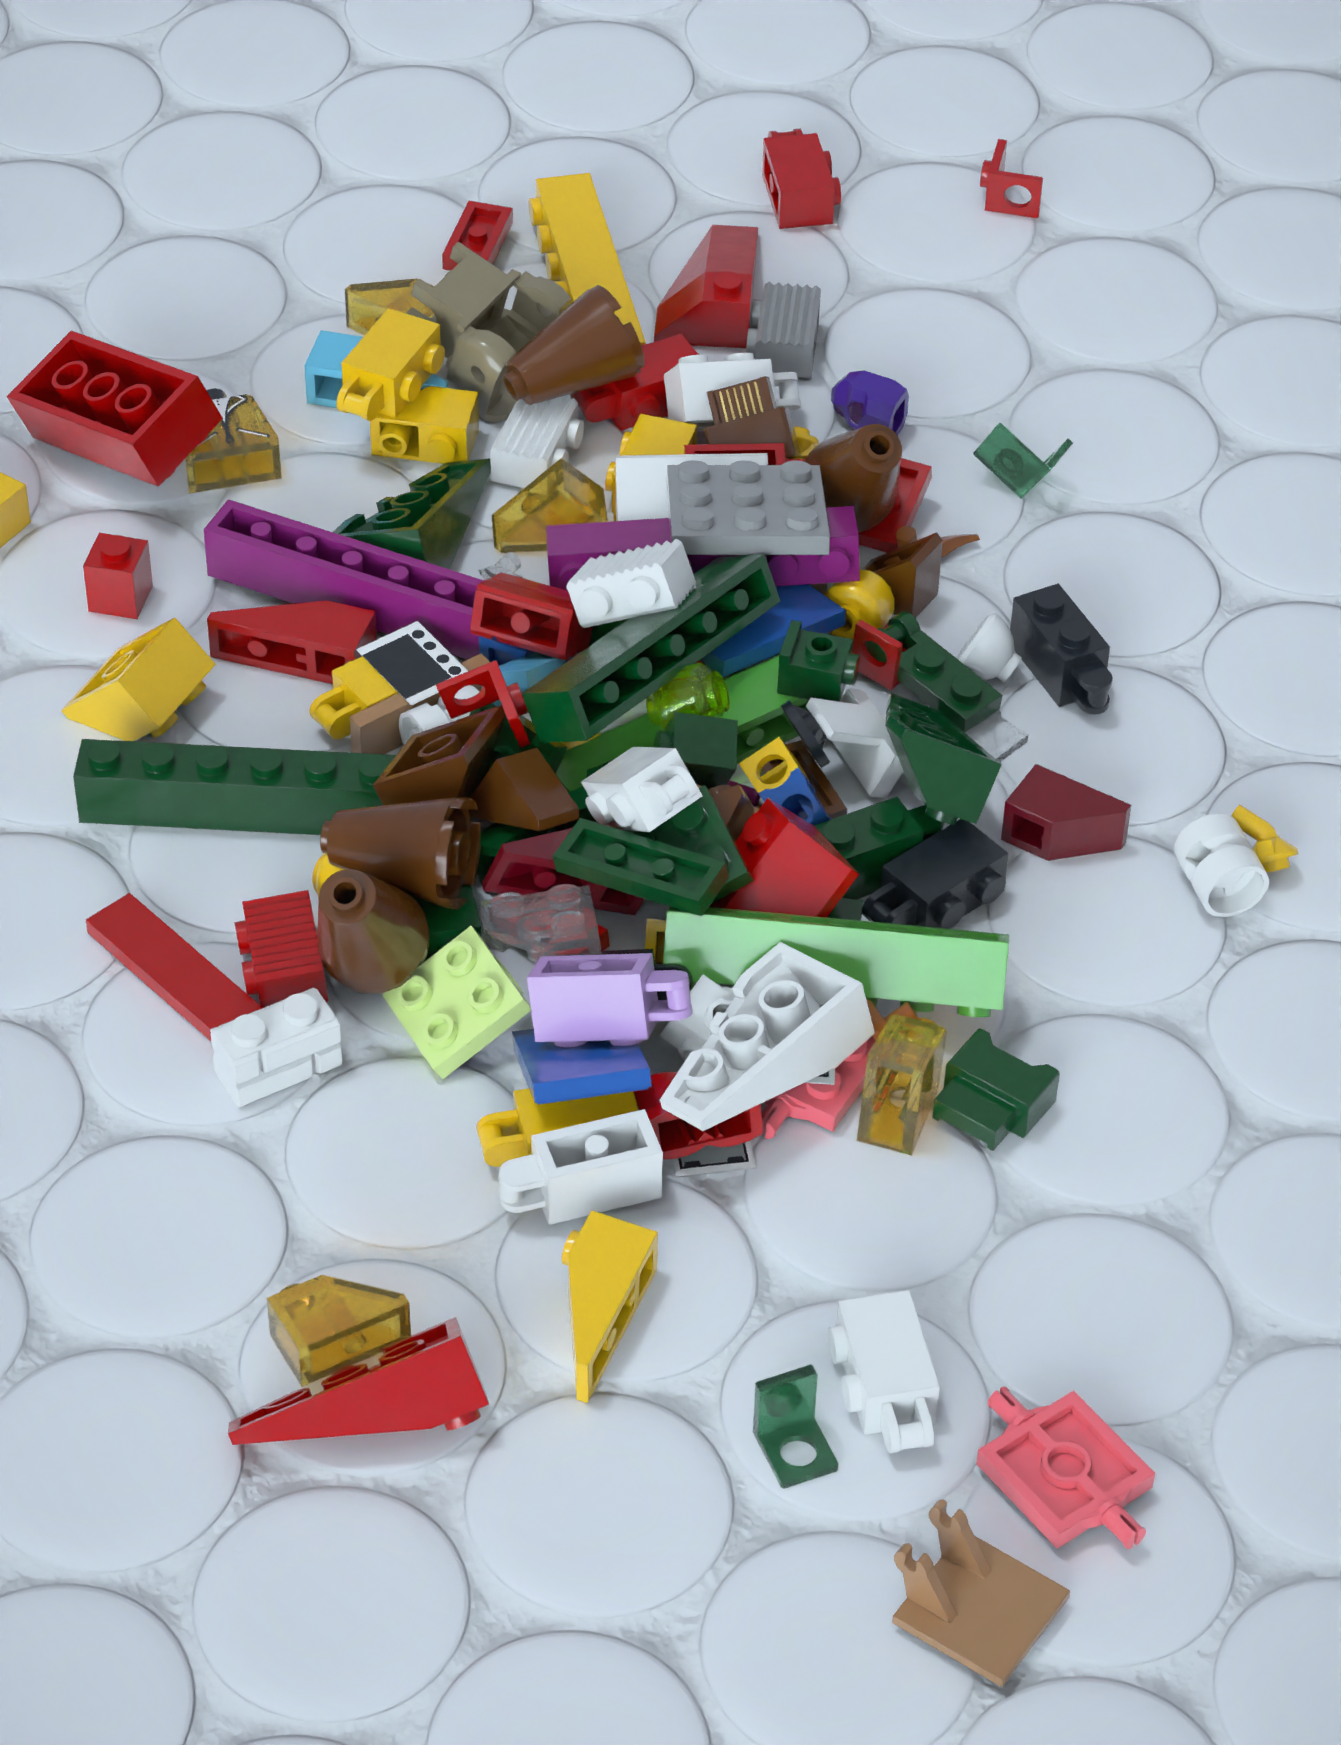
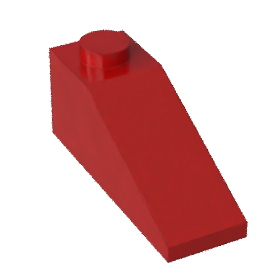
M327 600L210 612L207 618L210 657L333 684L332 670L362 657L356 649L377 640L376 611Z

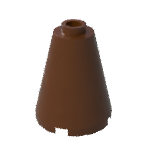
M597 285L586 290L506 362L507 373L503 375V381L514 400L519 401L522 399L526 404L533 405L631 378L641 372L640 369L645 366V359L636 331L631 322L623 325L614 312L622 307L607 289Z
M869 424L834 436L819 443L806 457V463L820 465L826 508L854 506L858 533L869 531L884 521L893 509L898 493L902 445L897 434L889 427L881 424Z
M452 797L338 810L332 820H326L323 824L320 848L322 853L327 854L329 863L332 866L343 870H358L395 886L411 896L443 908L458 910L468 900V898L458 897L463 884L474 885L481 850V823L471 822L469 809L478 810V807L471 798Z
M346 869L332 874L320 889L318 905L317 946L325 969L334 979L357 993L381 994L405 984L411 978L409 975L417 968L419 963L424 962L429 950L430 930L422 908L405 891L358 870Z

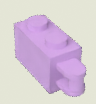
M652 953L541 956L527 977L535 1042H554L559 1047H575L583 1045L587 1041L610 1040L612 1045L630 1046L648 1039L658 1021H677L692 1015L688 973L680 970L654 971ZM657 991H666L667 1000H658Z

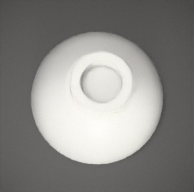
M996 613L989 614L981 622L956 657L984 681L996 677L1003 683L1022 659L1021 656L1014 652V638L1010 628Z

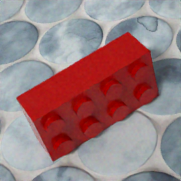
M70 331L6 396L34 439L157 487L175 472L184 459L207 438L208 434L223 419L198 376L74 331Z

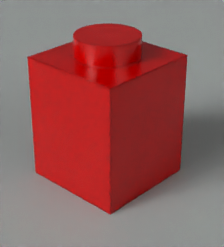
M99 532L83 564L88 612L138 619L153 587L148 540Z

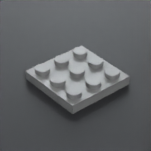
M696 460L685 461L679 465H667L671 543L675 538L681 541L686 555H829L830 533L820 465H810L803 461H788L782 465H759L745 460L736 461L731 465H708Z

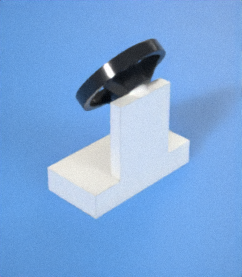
M848 688L840 702L810 698L806 704L809 711L793 705L790 700L780 705L799 737L821 768L830 763L823 751L824 742L826 739H829L836 746L869 796L887 798L901 776L903 768L885 726L886 721L864 690Z

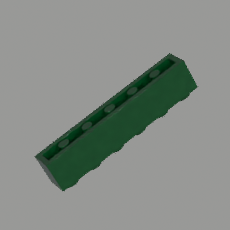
M765 554L717 557L693 574L696 580V588H692V592H689V596L685 597V600L682 601V604L678 605V608L628 619L524 691L522 696L539 742L589 740L781 602Z
M82 739L73 775L79 823L321 835L325 821L332 820L338 810L383 805L373 784L396 755Z

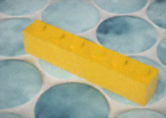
M590 173L536 179V198H529L528 202L531 225L537 226L539 251L541 254L546 253L548 279L556 281L555 283L560 285L572 298V302L586 290L597 285L607 289L622 307L614 312L623 325L631 322L641 346L645 345L646 341Z

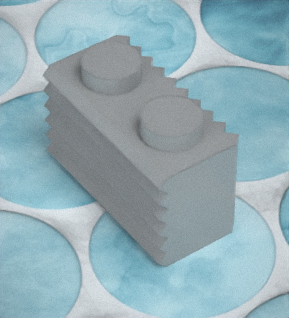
M770 281L764 285L762 300L753 299L751 328L758 329H748L746 353H753L755 360L771 359L773 373L795 372L797 373V378L812 379L819 326L821 289L817 285L813 288H810L808 285L801 287L799 284L792 287L789 283L782 286L779 282L775 285Z

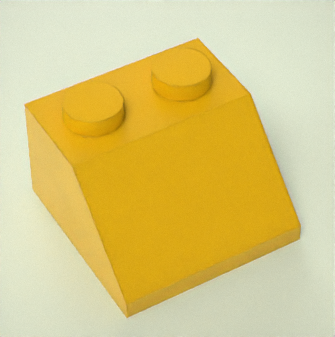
M174 617L119 647L61 711L68 719L124 741H135L149 733L154 738H157L177 721L178 716L174 711L180 704L182 706L187 705L203 692L206 684L202 680L216 664Z

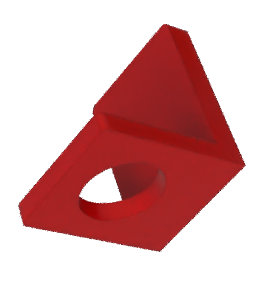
M998 139L992 161L984 160L981 171L980 187L987 188L985 211L1038 218L1043 178L1005 172L1007 140ZM1020 185L1029 190L1031 199L1027 203L1016 204L1007 198L1005 191L1010 186Z
M860 620L855 625L852 653L860 655L858 672L892 691L900 683L897 680L901 652L906 650L902 647L901 642ZM888 623L882 629L887 628ZM866 641L877 643L886 653L887 662H880L874 659L866 648Z
M496 660L436 685L451 719L500 700L520 748L530 744L520 716L528 713L520 687L517 682L509 686L507 685ZM473 684L483 686L481 691L471 698L457 699L454 697L465 686Z

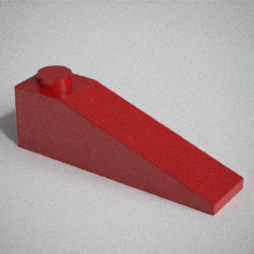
M712 225L657 307L654 342L682 334L691 346L746 349L748 329L751 323L758 227Z
M454 1317L381 1349L384 1355L378 1359L379 1364L369 1369L367 1364L347 1365L331 1373L332 1376L321 1383L323 1391L313 1396L309 1388H302L229 1422L228 1436L232 1445L424 1430L432 1429L442 1424L445 1425L446 1430L450 1431L466 1426L480 1418L479 1409L489 1405V1401L458 1320Z

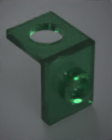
M999 423L977 447L973 455L1015 494L1022 498L1056 465L1073 442L1067 438L1051 455L1042 461L1002 423Z
M812 1364L755 1383L753 1434L780 1487L783 1489L838 1471L839 1463L815 1420L818 1374ZM803 1441L810 1444L815 1449L817 1455L811 1463L804 1466H795L787 1463L782 1458L780 1451L789 1442Z

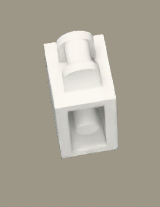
M753 353L731 354L724 357L725 361L708 362V356L706 355L686 356L680 358L679 364L664 374L669 419L697 425V431L715 425L706 392L764 376L770 378L777 408L787 407L790 411L801 408L797 373H773L771 359L754 360ZM774 386L779 387L780 399H776Z
M632 747L581 781L589 795L585 799L587 808L599 824L619 830L650 832L702 797L699 788L676 748Z
M645 1109L531 1135L532 1155L508 1160L499 1169V1201L501 1206L513 1213L542 1208L549 1225L588 1216L591 1210L601 1213L662 1198L663 1152Z
M910 1290L838 1301L836 1326L828 1328V1344L833 1363H843L846 1375L842 1377V1391L847 1411L849 1413L857 1411L864 1435L882 1432L889 1453L917 1447L933 1446L934 1432L932 1424H936L940 1385Z

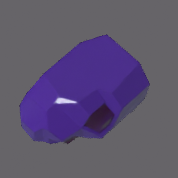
M865 370L849 372L834 385L831 391V402L836 413L845 418L848 426L857 429L869 424H881L892 429L898 436L904 427L908 414L909 394L905 387L893 379Z

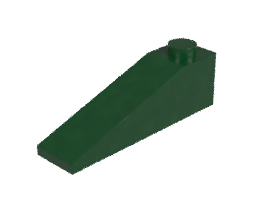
M490 458L445 463L410 483V492L396 497H385L376 502L378 513L365 519L364 514H355L345 520L333 533L450 569L491 473Z
M891 693L887 702L885 726L912 793L927 806L925 813L936 820L950 825H955L958 818L977 824L1002 764L937 709Z

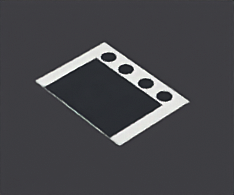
M418 621L356 649L411 706L439 693L436 687L438 683L468 672Z

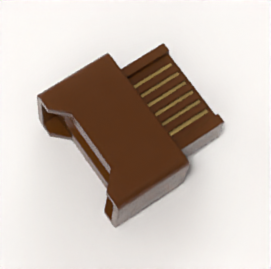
M764 376L706 392L715 424L703 428L707 444L784 443L785 458L793 459L801 456L790 409L787 407L777 408L769 377Z

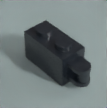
M1059 583L1013 597L1010 630L1014 638L1015 652L1022 657L1021 660L1058 707L1075 702L1085 713L1095 715L1104 713L1109 707L1110 697L1108 691L1112 686L1113 679L1112 674L1107 669L1110 652L1108 643Z
M959 819L955 825L947 826L883 865L881 888L873 892L866 899L862 906V915L872 922L950 929L962 917L983 904L994 902L1001 895L1006 885L1008 852L971 822Z

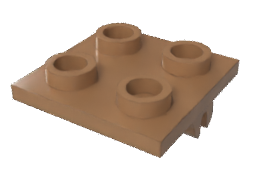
M944 1499L938 1500L930 1509L928 1515L931 1523L938 1530L941 1558L935 1566L927 1553H923L919 1560L915 1561L912 1558V1545L909 1543L903 1544L895 1553L894 1562L903 1573L907 1598L893 1615L892 1623L998 1686L1003 1687L1070 1597V1590L974 1536L965 1513L958 1509L951 1518L946 1513L947 1502Z

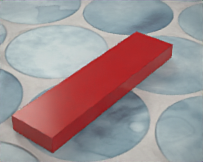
M131 893L126 894L85 919L87 933L210 1041V1029L233 1021L241 1015L250 1014L263 1008Z

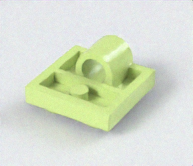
M472 926L468 927L417 967L409 975L411 978L405 984L382 995L432 1069L442 1079L450 1075L531 1011V1006L523 996L524 993Z

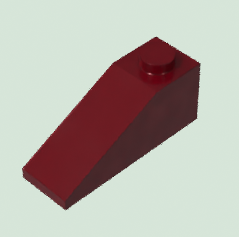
M572 828L502 844L482 882L483 890L488 892L629 915H636L644 901L643 898L556 871L552 856Z

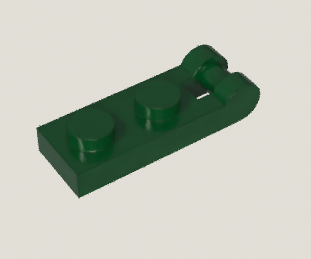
M902 611L891 618L888 622V627L885 629L876 628L901 642L902 647L906 650L901 652L897 680L928 706L940 711L964 733L1000 710L1003 695L920 629L916 618L909 612ZM866 641V648L870 655L877 661L887 662L884 650L877 643Z

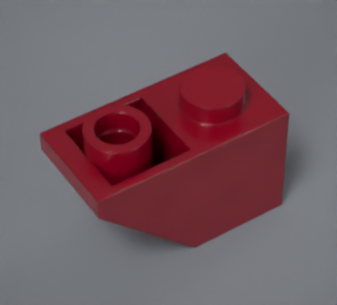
M1035 764L1005 801L1001 840L1047 861L1121 850L1127 840L1131 804Z

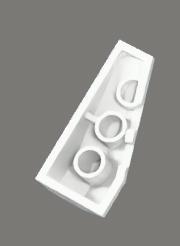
M779 942L740 975L732 988L734 993L733 1000L724 1013L716 1012L709 1023L711 1034L701 1049L690 1052L661 1097L660 1103L664 1110L704 1131L836 1068L875 1034L862 983Z

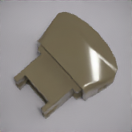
M457 242L453 246L450 259L455 261L457 265L434 288L421 279L417 280L413 286L411 295L429 307L434 315L429 318L413 307L406 314L440 324L441 346L444 347L445 357L448 358L445 365L449 369L446 379L459 390L478 392L479 415L483 420L496 423L507 420L517 402L510 395L503 381V375L507 373L506 362L573 302L568 293L552 280L534 277L527 271L521 275V272L514 269L506 274L460 242ZM514 286L517 288V293L512 309L508 310L504 306L509 289Z

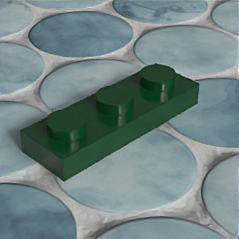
M583 818L577 821L552 856L557 872L701 917L729 878L727 865L724 861Z

